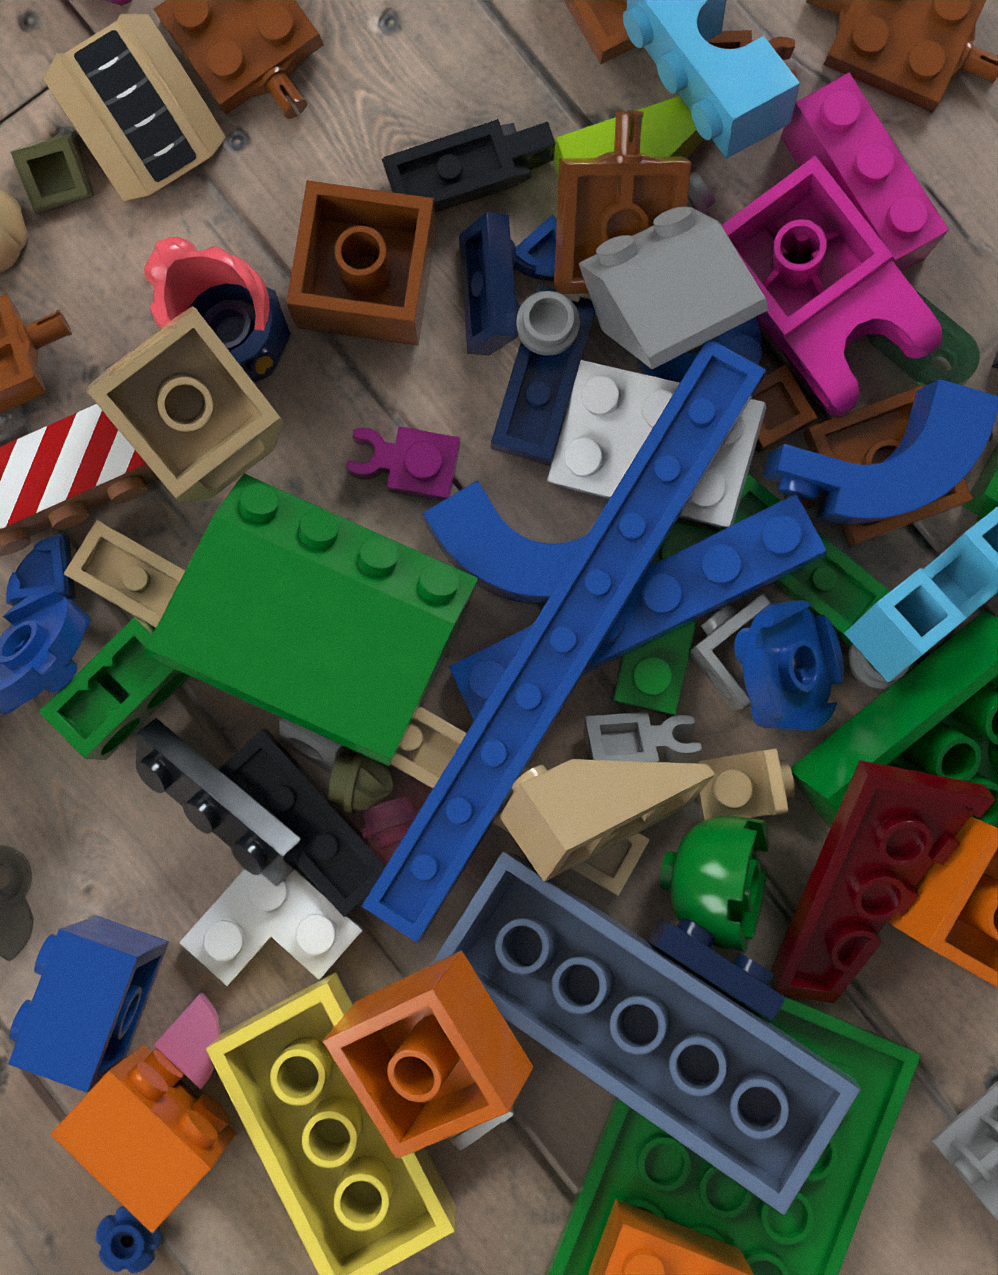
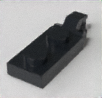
M499 119L385 156L382 159V163L393 193L434 198L436 213L518 186V183L530 179L531 169L554 160L555 140L548 122L516 131L514 123L500 125Z

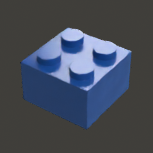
M100 916L60 928L57 935L50 934L43 943L36 959L34 972L41 975L33 999L32 1001L28 999L24 1001L11 1025L9 1039L15 1041L16 1044L8 1064L88 1093L112 1067L127 1057L169 941Z

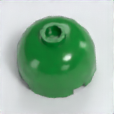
M717 816L701 821L683 836L677 852L667 851L664 855L660 872V887L663 890L671 891V906L674 915L679 922L681 919H688L710 932L715 938L714 946L746 952L748 947L745 938L753 940L767 875L766 871H761L760 861L755 859L756 850L768 852L769 849L768 826L764 820L740 816Z

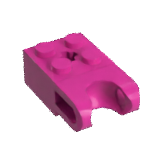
M816 155L721 225L766 298L769 310L756 316L757 321L830 415L835 417L844 416L855 408L859 397V383L852 374L844 356V350L852 340L868 334L884 336L897 346L906 357L914 359L925 357L942 345V327L939 321L892 261V253ZM792 251L797 257H802L808 253L810 260L805 264H794L787 260V253Z

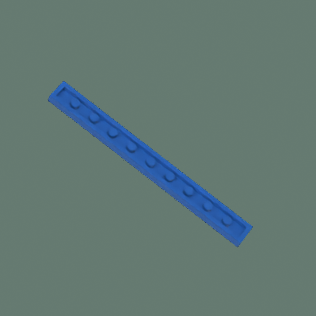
M712 339L704 343L361 907L416 943L423 939L513 791L511 789L513 783L524 773L755 394L765 377L766 369Z

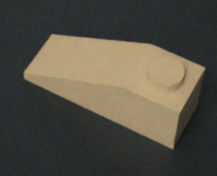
M571 759L550 770H547L544 765H539L525 772L513 783L511 789L514 794L499 817L543 882L690 806L715 773L708 764Z

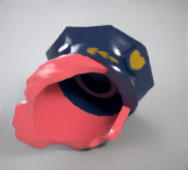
M168 237L165 240L157 241L144 267L146 279L154 286L153 302L150 305V309L157 326L161 329L172 319L193 306L253 382L272 375L278 366L280 357L291 335L276 291L266 287L260 275L245 260H241L236 255H231L219 247L212 246L197 252L194 244L181 237Z

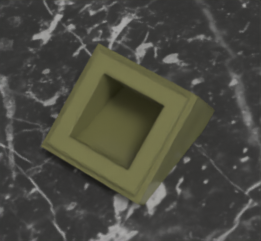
M75 131L24 145L10 151L34 213L94 196Z

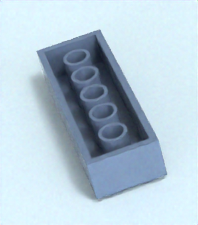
M502 851L431 963L432 965L462 950L504 1019L783 1215L787 1212L861 1090L854 1078L553 878L543 882L532 864L517 854Z

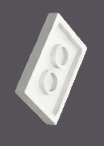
M581 360L547 481L552 485L610 499L680 383ZM750 400L681 513V518L724 529L734 524L767 408L765 402Z

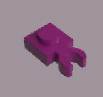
M399 426L396 443L394 444L385 442L382 436L372 429L357 428L353 430L352 437L354 442L373 447L375 453L373 458L366 463L347 461L346 469L350 475L358 479L368 480L379 476L381 473L389 474L387 484L389 492L436 501H444L451 497L461 444L460 437Z

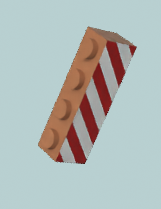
M97 404L0 446V556L9 555L26 548L31 543L30 536L50 527H53L54 530H63L82 523L90 516L88 510L110 500L113 504L134 500L147 491L146 484L159 479Z

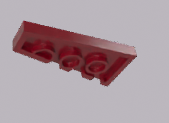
M859 760L770 972L774 974L770 982L772 989L785 996L835 1003L882 944L878 934L887 922L898 913L904 916L919 897L915 887L935 862L944 865L960 845L955 836L972 815L981 818L995 801L987 787L983 784Z

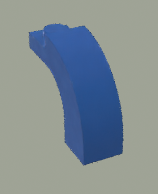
M938 379L916 391L904 436L894 452L883 462L870 465L854 464L783 444L769 453L762 478L779 482L778 491L790 497L797 494L799 499L815 501L818 494L823 495L816 520L830 523H870L919 509L950 491L972 469L990 438L998 412V396Z
M478 480L423 513L426 527L446 558L455 568L477 577L476 585L499 597L527 604H546L588 535L586 534L570 542L556 544L530 540L515 532L502 520Z

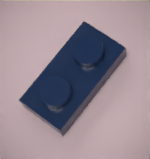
M492 212L483 214L459 235L467 354L489 356L518 337L516 319L520 305L515 299L513 275L516 262V246L510 236L509 215Z
M660 918L647 939L648 942L770 1021H773L786 997L768 986L774 977L773 973L742 953L738 954L734 963L722 957L711 949L715 943L714 936L691 920L681 919L676 927L672 923Z

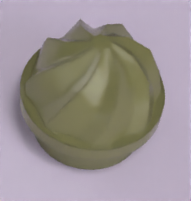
M341 752L335 761L330 778L329 801L344 805V811L355 814L357 811L375 810L392 793L393 782L387 765L359 752L356 755Z

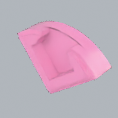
M203 992L194 999L154 1044L199 1089H202L216 1071L205 1048L221 1034L217 1011Z

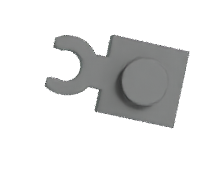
M648 712L585 716L583 734L589 760L699 764L702 751L701 743L684 744L678 742V740L692 739L695 721L694 717L673 716L665 720L662 725L651 726Z

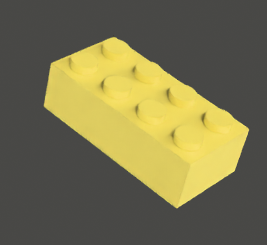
M336 972L220 1034L205 1049L318 1274L378 1275L455 1232L457 1207L426 1147L398 1159L394 1157L324 1045L323 1040L353 1006Z

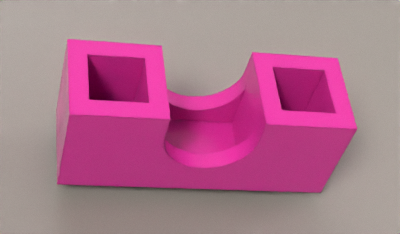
M850 72L795 102L791 123L784 127L780 137L798 166L800 167L816 155L892 253V261L901 272L925 259L949 229Z

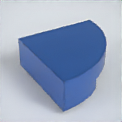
M553 214L516 246L514 268L534 279L554 281L557 218Z
M58 534L45 538L33 546L34 549L22 560L16 572H12L6 592V604L15 606L34 593L47 589L56 590L67 599L76 598L74 580L64 575L65 570L72 561L70 538L65 534Z

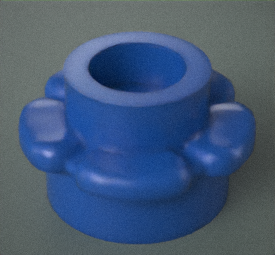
M124 1206L119 1207L116 1214L105 1216L97 1227L95 1239L97 1244L101 1246L99 1258L108 1269L114 1272L128 1269L130 1273H137L145 1270L155 1259L154 1250L161 1244L162 1233L160 1226L151 1233ZM126 1234L131 1235L134 1239L133 1245H125L122 1237Z

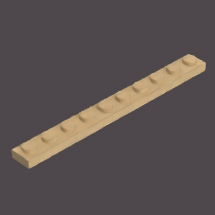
M96 520L65 570L64 575L156 628L185 570ZM420 707L391 764L429 787L434 788L467 733ZM513 791L511 792L510 796L508 797L507 801L505 802L504 806L502 807V809L500 810L499 814L493 822V824L497 825L498 827L504 829L507 832H509V830L507 829V827L502 822L499 816L501 815L507 803L514 794ZM637 833L571 869L619 896L650 839Z

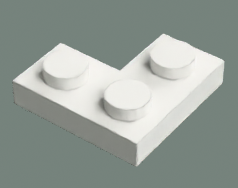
M297 866L277 887L261 873L253 875L244 869L179 943L226 986L235 980L271 938L320 980L362 932L364 927L349 913L343 917Z

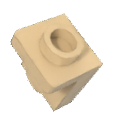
M776 748L699 761V764H708L715 773L697 796L701 821L717 816L753 818L788 813L787 799L794 798L795 795L794 780L788 761H779Z

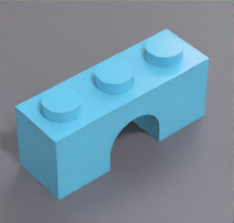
M627 0V10L623 13V23L631 42L637 48H645L656 63L659 77L665 88L672 94H679L691 111V117L698 133L705 140L712 139L726 159L791 123L800 82L764 36L736 49H723L707 42L722 33L726 0Z
M998 507L967 530L924 569L919 568L875 603L844 633L888 683L998 593Z

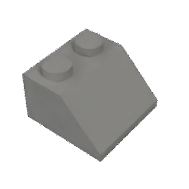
M677 207L667 210L654 219L653 226L634 236L623 235L609 239L597 248L596 255L578 263L601 330L651 369L769 310L764 294L719 221L692 207Z

